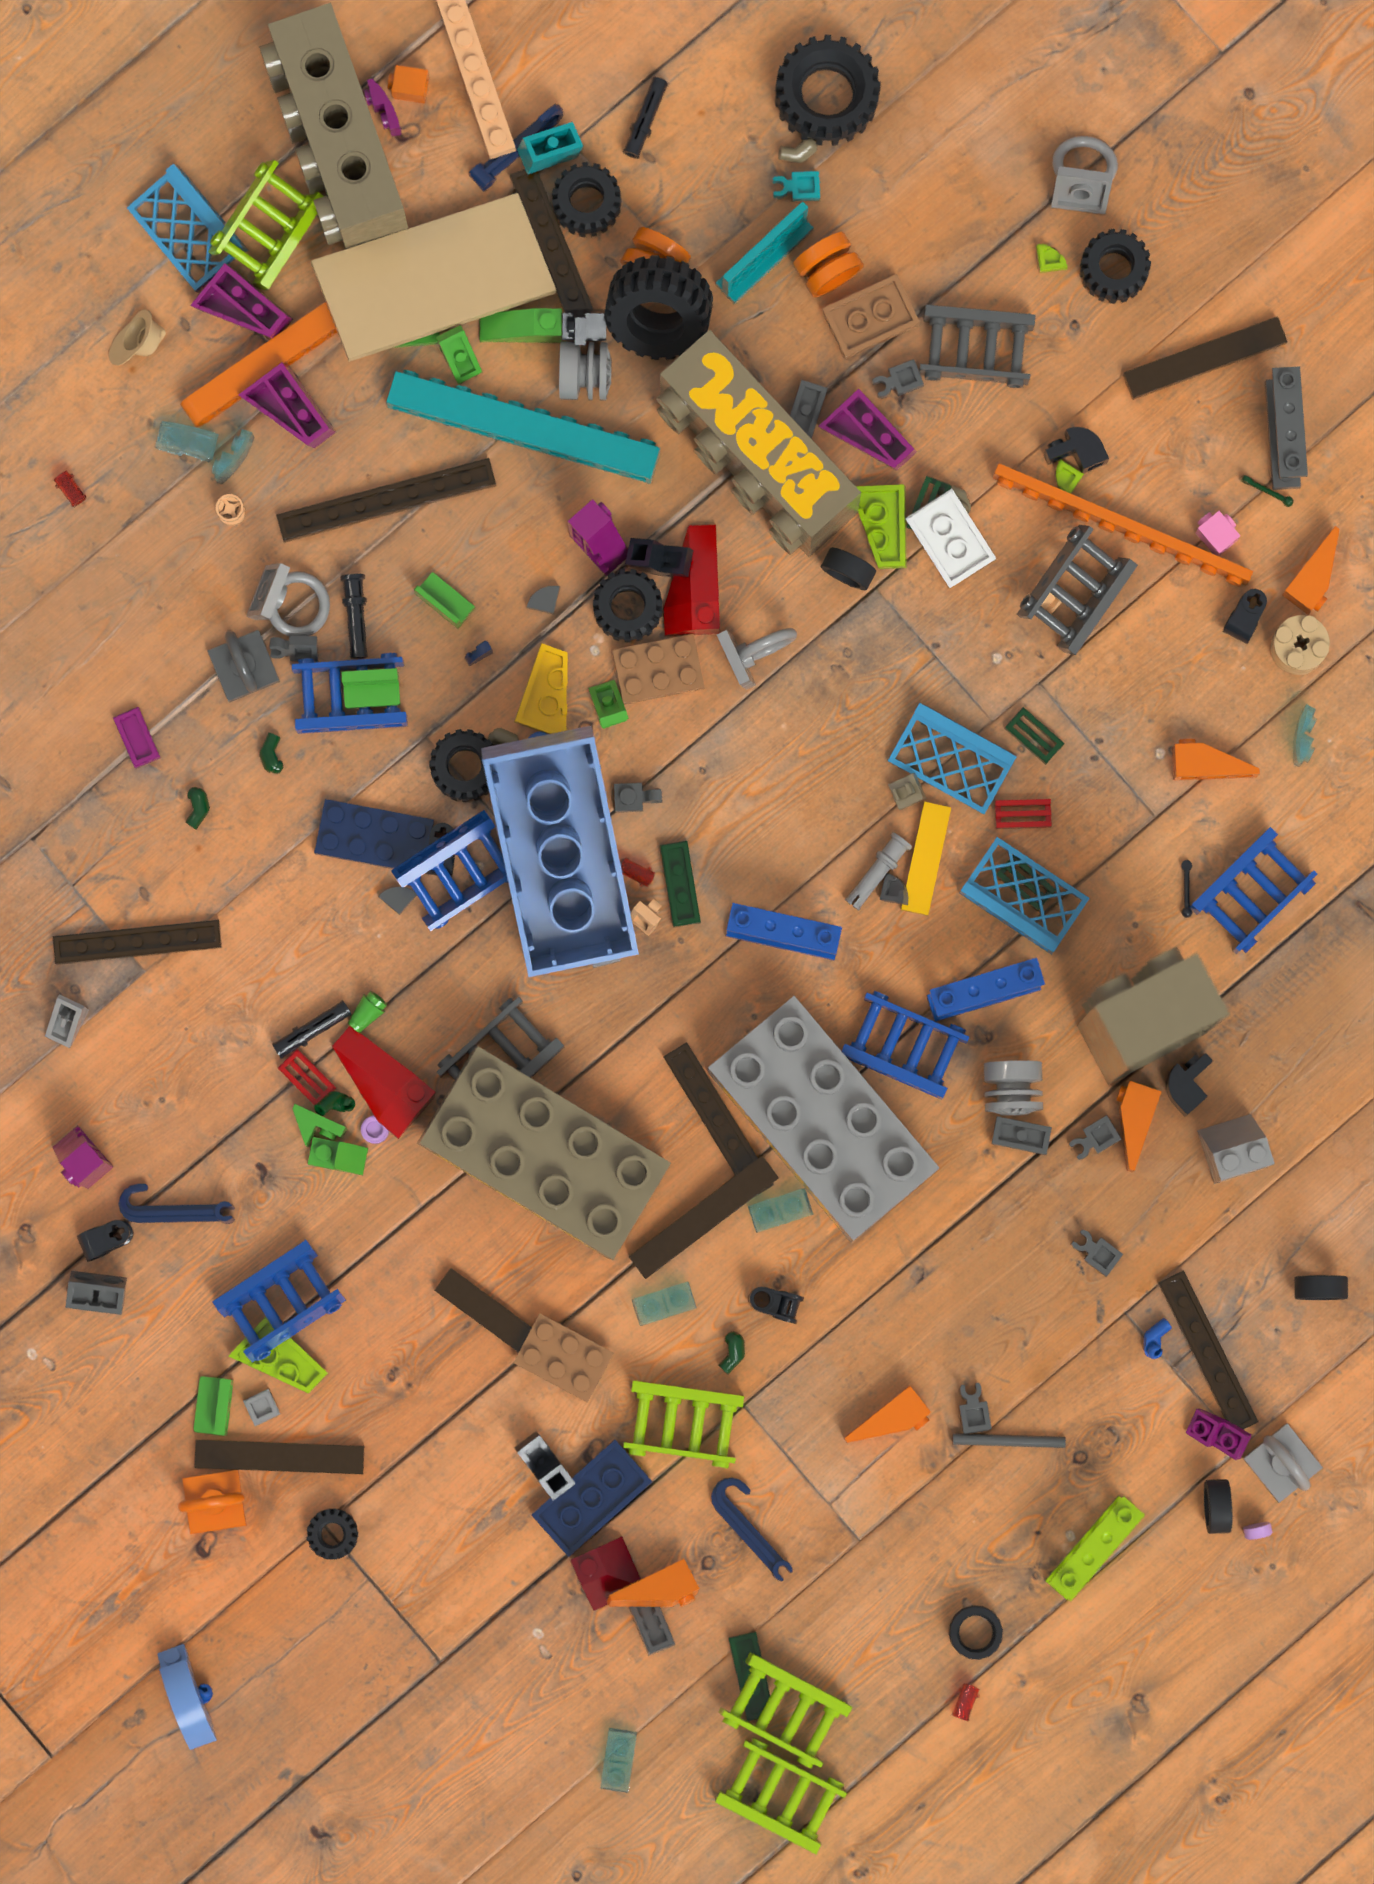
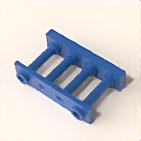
M397 653L381 654V658L316 663L314 659H299L298 664H292V671L294 674H302L304 714L301 715V719H295L296 732L303 734L407 727L406 711L401 712V708H398V705L387 706L384 709V713L373 714V710H370V707L359 708L356 711L357 715H346L342 710L340 671L345 670L359 671L374 668L391 669L404 667L403 657H397ZM329 672L331 712L329 717H318V714L315 713L313 673Z
M485 810L391 870L401 887L411 886L429 913L422 917V920L430 931L445 926L451 917L503 883H509L503 854L490 835L491 830L496 826ZM476 839L482 841L498 866L496 870L485 877L467 850L468 845ZM452 855H458L475 882L462 892L443 865L444 860ZM429 870L435 871L451 896L450 900L437 907L420 880L421 875Z
M1271 827L1190 906L1196 915L1202 910L1206 914L1209 912L1240 943L1233 950L1235 954L1241 950L1245 953L1248 952L1258 942L1254 937L1300 891L1305 895L1316 884L1313 878L1317 873L1314 870L1306 877L1275 847L1276 843L1273 840L1278 834ZM1260 852L1264 855L1268 854L1298 884L1288 896L1255 866L1257 863L1253 859ZM1241 871L1245 875L1248 873L1279 904L1268 916L1236 885L1237 882L1234 878ZM1221 891L1225 894L1229 893L1259 923L1249 935L1217 905L1218 902L1214 898Z
M732 903L726 937L835 961L842 927Z
M1034 958L930 989L927 1000L934 1022L1041 991V986L1045 985L1038 959Z
M880 992L866 993L864 1000L871 1003L855 1042H851L850 1046L844 1044L841 1052L852 1062L942 1100L947 1091V1087L942 1086L944 1083L942 1078L958 1041L965 1044L968 1042L969 1036L965 1035L966 1030L954 1024H950L948 1028L888 1002L889 997ZM883 1008L897 1015L881 1053H877L875 1057L866 1053L867 1048L865 1045L880 1010ZM909 1019L923 1026L907 1063L903 1064L900 1068L891 1064L893 1060L891 1055L906 1020ZM935 1030L948 1036L932 1075H928L926 1079L917 1075L918 1070L916 1068L930 1035Z
M307 1240L212 1301L224 1318L229 1315L236 1321L251 1345L243 1351L251 1362L265 1359L270 1355L272 1349L325 1314L336 1312L341 1308L342 1303L346 1301L338 1289L331 1293L312 1264L313 1259L318 1255ZM298 1269H303L321 1298L320 1301L309 1308L305 1306L289 1280L290 1274ZM275 1284L280 1285L298 1314L285 1324H283L265 1295L266 1290ZM251 1300H256L274 1329L273 1332L262 1339L258 1337L242 1311L243 1305Z

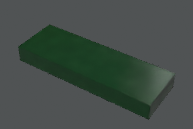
M688 841L660 845L673 928L701 923Z
M756 1632L729 1637L740 1692L751 1673L749 1671L751 1666L745 1662L749 1653L752 1652L762 1658ZM766 1675L764 1679H760L744 1709L747 1721L759 1719L770 1698Z

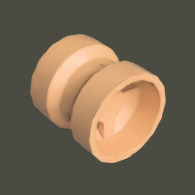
M226 494L221 496L216 503V512L224 524L235 526L244 520L246 510L238 496Z

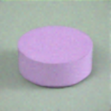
M374 1116L366 1118L361 1125V1134L369 1143L379 1144L388 1137L389 1131L378 1123Z
M1261 1522L1243 1527L1244 1536L1247 1540L1264 1538L1273 1533L1270 1522Z

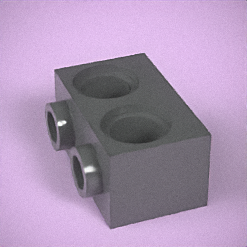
M71 1271L65 1308L122 1315L127 1278Z

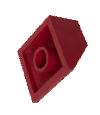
M622 1536L570 1560L593 1611L608 1605L606 1601L609 1595L641 1580Z

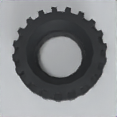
M825 35L824 40L817 41L814 36L809 38L806 45L801 43L795 45L794 52L792 54L787 53L784 57V63L779 67L776 80L775 105L779 107L781 121H787L789 124L788 130L791 133L795 131L801 133V140L805 141L809 137L816 139L817 145L822 146L823 141H831L832 146L838 145L841 139L846 138L847 142L853 140L855 133L859 131L862 134L866 130L867 123L869 121L872 122L878 106L881 81H878L879 71L877 66L873 67L871 64L872 57L869 53L863 55L860 52L861 46L855 43L852 47L846 44L847 38L842 36L840 41L831 40V35ZM822 70L835 71L843 75L850 83L853 93L852 100L847 108L838 114L832 115L819 114L810 109L803 100L802 86L808 76Z

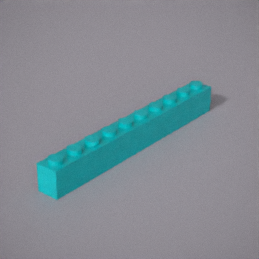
M403 370V373L395 372L386 401L389 409L648 484L652 483L660 456V447H656L654 441L648 439H641L640 442L629 439L630 435L620 431H614V434L604 432V428L592 423H588L587 426L577 424L576 419L568 416H561V419L550 416L551 412L544 409L535 408L534 411L525 409L524 404L509 400L508 403L497 401L498 397L489 393H482V396L471 393L472 390L465 386L456 385L455 388L445 386V382L432 377H430L429 381L418 378L419 374L413 371Z

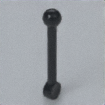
M1185 860L1181 864V869L1184 871V908L1181 913L1183 917L1189 918L1193 913L1190 908V870L1192 869V863L1189 860Z

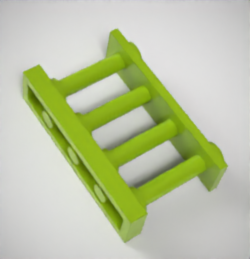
M276 160L266 161V163L262 162L254 172L255 180L222 231L218 230L210 240L212 246L208 251L211 255L221 254L224 250L254 272L256 277L252 284L260 290L270 288L316 217L317 210L313 200L324 197L319 192L304 196L273 173L279 164ZM266 182L298 204L300 210L295 217L289 218L259 196ZM252 204L284 227L285 233L280 240L277 239L275 241L244 218ZM237 227L269 249L268 253L271 255L265 263H259L229 241Z
M633 1381L631 1392L637 1393L636 1398L639 1399L633 1443L624 1442L623 1448H629L628 1454L645 1456L646 1451L713 1460L712 1466L729 1468V1463H735L736 1458L727 1457L733 1413L737 1411V1407L743 1408L744 1396ZM654 1395L665 1397L664 1402L667 1403L661 1447L644 1445L650 1400L653 1401ZM681 1399L692 1400V1406L695 1407L688 1451L672 1449L678 1404L681 1405ZM709 1403L720 1404V1410H722L716 1455L700 1453L705 1410L709 1408Z
M1117 1496L1045 1581L1066 1600L1072 1601L1142 1520L1145 1514L1124 1496L1122 1498Z
M750 1652L745 1662L751 1666L749 1669L751 1673L732 1710L729 1712L722 1707L720 1708L719 1713L724 1716L722 1722L735 1729H738L739 1725L794 1753L799 1756L797 1762L812 1769L813 1765L821 1768L823 1762L816 1758L815 1755L835 1717L838 1718L840 1714L848 1717L853 1707ZM767 1674L776 1679L774 1682L776 1686L754 1725L742 1719L741 1715L760 1679H764ZM790 1688L801 1692L799 1695L800 1701L781 1737L778 1738L765 1730L786 1691L789 1692ZM815 1701L825 1705L823 1709L825 1713L806 1750L803 1751L791 1745L790 1742L810 1704L814 1705Z
M753 1738L751 1742L745 1740L743 1746L750 1749V1752L731 1789H727L726 1793L720 1790L715 1803L817 1854L821 1842L817 1840L819 1835L816 1833L835 1795L837 1794L845 1798L847 1792L842 1789L844 1784L831 1777L826 1781L767 1751L768 1745L756 1738ZM760 1755L775 1762V1765L756 1803L752 1802L750 1806L741 1801L743 1797L741 1793ZM785 1768L800 1775V1778L782 1814L778 1815L775 1819L766 1814L768 1811L766 1806ZM812 1781L826 1788L807 1828H803L802 1832L791 1827L793 1824L791 1820Z

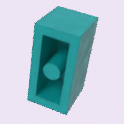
M570 122L524 137L517 151L527 174L578 158L583 144L574 123Z

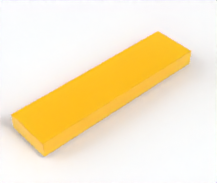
M924 802L906 884L908 905H902L901 911L924 916L929 915L951 807Z

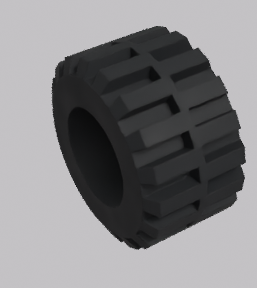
M582 162L581 167H577L574 164L571 166L570 171L565 169L561 173L562 177L556 179L555 188L552 191L554 213L556 218L559 219L560 225L563 228L567 227L569 233L573 235L575 232H578L580 237H586V234H591V237H595L599 231L605 233L608 231L609 225L613 226L615 224L616 217H619L621 192L615 176H611L610 171L606 168L600 169V165L596 163L592 167L588 166V162ZM590 187L602 194L603 202L595 211L588 213L580 212L571 205L570 199L572 195L581 188Z
M1109 229L1108 233L1101 232L1097 235V238H1092L1084 250L1080 263V277H1083L1082 283L1084 287L1090 289L1089 294L1092 296L1098 295V300L1102 302L1108 299L1110 304H1116L1117 300H1121V303H1123L1129 297L1134 298L1138 291L1143 289L1151 268V261H1149L1150 253L1149 250L1144 249L1145 243L1143 240L1137 241L1136 234L1132 233L1129 236L1126 234L1127 230L1121 229L1120 233L1115 232V229ZM1107 254H1120L1129 261L1131 272L1122 279L1109 278L1100 269V259Z
M620 569L619 573L614 574L612 572L608 574L606 580L602 579L599 583V588L595 590L593 600L594 616L599 628H602L607 636L611 635L617 641L620 639L625 640V642H631L634 639L639 641L642 640L643 636H649L654 627L657 628L659 619L662 616L661 592L657 588L653 579L650 580L648 575L643 572L641 574L637 573L635 569H631V571ZM631 591L642 597L644 610L639 617L633 620H622L614 615L611 604L614 597L619 593Z
M467 729V731L455 730L456 732L453 734L449 732L444 735V739L438 740L436 748L432 749L429 767L434 783L445 796L448 795L452 800L457 801L458 799L462 800V802H468L471 799H474V801L479 800L480 796H486L490 793L481 748L493 746V743L489 739L487 740L480 732L477 734L470 729ZM460 751H472L481 760L479 774L468 781L457 780L449 772L448 765L450 759Z

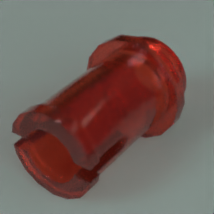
M64 471L54 479L56 483L55 488H60L71 503V506L76 507L86 500L87 496L74 481V475Z
M627 857L621 864L622 875L640 883V887L650 886L656 874L651 871V867L645 868L629 860Z
M963 1683L962 1688L959 1687L958 1689L960 1695L952 1716L969 1721L975 1700L980 1698L978 1694L979 1688Z

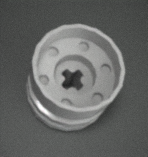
M561 341L559 366L560 400H578L580 388H586L588 400H593V388H599V399L607 401L612 371V358L608 350V342H601L600 355H594V342L589 343L587 354H581L580 345H575L574 342Z
M996 1061L984 1063V1082L997 1084V1090L984 1093L985 1098H997V1102L985 1104V1111L1011 1116L1027 1115L1034 1111L1043 1110V1102L1030 1101L1032 1097L1043 1096V1091L1030 1089L1031 1083L1042 1081V1062Z

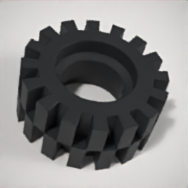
M326 1509L317 1513L311 1519L307 1527L306 1537L310 1545L309 1547L316 1555L324 1559L335 1560L345 1557L352 1551L357 1544L359 1532L357 1531V1524L351 1515L339 1509ZM329 1523H336L343 1530V1539L337 1545H328L322 1539V1530Z

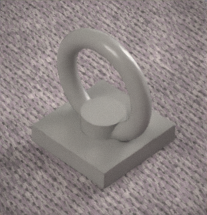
M1077 136L1067 139L1058 146L1052 159L1056 181L1051 207L1105 215L1112 180L1118 169L1116 155L1106 143L1094 137ZM1077 147H1089L1097 150L1104 156L1107 168L1105 172L1064 167L1063 160L1070 150Z
M281 563L266 565L246 617L254 620L269 619L272 625L286 636H310L316 633L325 624L330 611V599L324 585L311 574L298 571L288 573L290 567ZM292 583H304L310 586L317 594L319 600L317 616L311 623L302 627H295L285 623L277 610L285 599L287 585Z
M793 628L782 629L766 635L749 645L745 642L737 645L734 636L727 630L717 634V637L739 684L747 690L756 686L749 670L750 667L756 665L755 660L768 656L789 645L796 639L797 631Z
M1288 1423L1273 1435L1265 1436L1263 1443L1243 1458L1278 1503L1297 1488L1302 1491L1309 1490L1311 1486L1309 1479L1323 1468Z

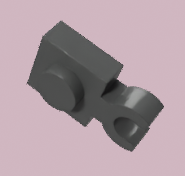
M914 359L889 368L890 377L877 376L872 380L873 385L882 383L886 387L884 391L877 393L879 399L887 397L891 390L894 389L897 395L900 396L924 387Z
M289 636V640L279 637L270 638L271 658L279 659L290 656V661L309 658L318 662L317 636Z
M1108 1115L1083 1129L1087 1136L1086 1138L1073 1139L1069 1145L1070 1147L1076 1144L1083 1145V1153L1077 1156L1078 1160H1081L1089 1155L1091 1148L1094 1147L1097 1154L1122 1140Z
M1081 1230L1080 1234L1086 1238L1085 1245L1080 1246L1073 1241L1071 1246L1077 1251L1087 1252L1088 1255L1084 1261L1107 1277L1123 1254L1102 1238L1097 1243H1094L1091 1234L1086 1230Z
M975 1383L976 1393L974 1395L966 1393L965 1385L960 1387V1395L966 1401V1405H959L963 1434L992 1429L987 1401L979 1402L978 1399L982 1392L980 1383Z

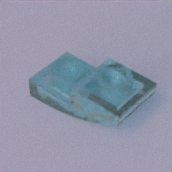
M162 421L155 448L177 456L186 454L210 462L213 460L219 434L188 425Z
M242 429L240 436L235 435L232 442L231 451L234 454L222 452L221 458L215 459L212 474H215L214 479L216 483L223 484L243 463L255 438L252 432Z
M1307 704L1299 716L1293 740V762L1298 767L1303 761L1308 763L1315 750L1311 746L1314 738L1304 734L1305 731L1308 733L1312 731L1317 718L1313 717L1316 709Z
M805 1188L748 1206L756 1233L814 1215Z
M689 1282L632 1299L640 1326L697 1308Z
M609 1728L600 1789L628 1793L637 1732Z

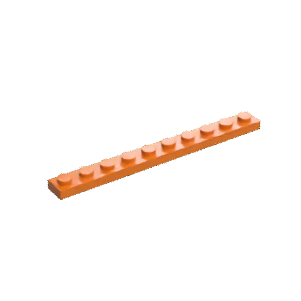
M1000 463L995 470L993 479L998 480L997 484L1003 488L1012 490L1014 487L1023 491V496L1032 500H1037L1038 498L1048 502L1047 505L1058 511H1063V509L1073 512V517L1081 521L1088 522L1090 519L1099 523L1098 527L1104 531L1113 533L1115 530L1123 533L1124 538L1130 542L1137 544L1140 541L1150 545L1149 549L1156 553H1170L1175 556L1174 559L1185 565H1190V563L1196 564L1201 567L1200 570L1211 576H1215L1216 573L1226 577V582L1234 586L1241 587V584L1247 586L1251 579L1253 571Z

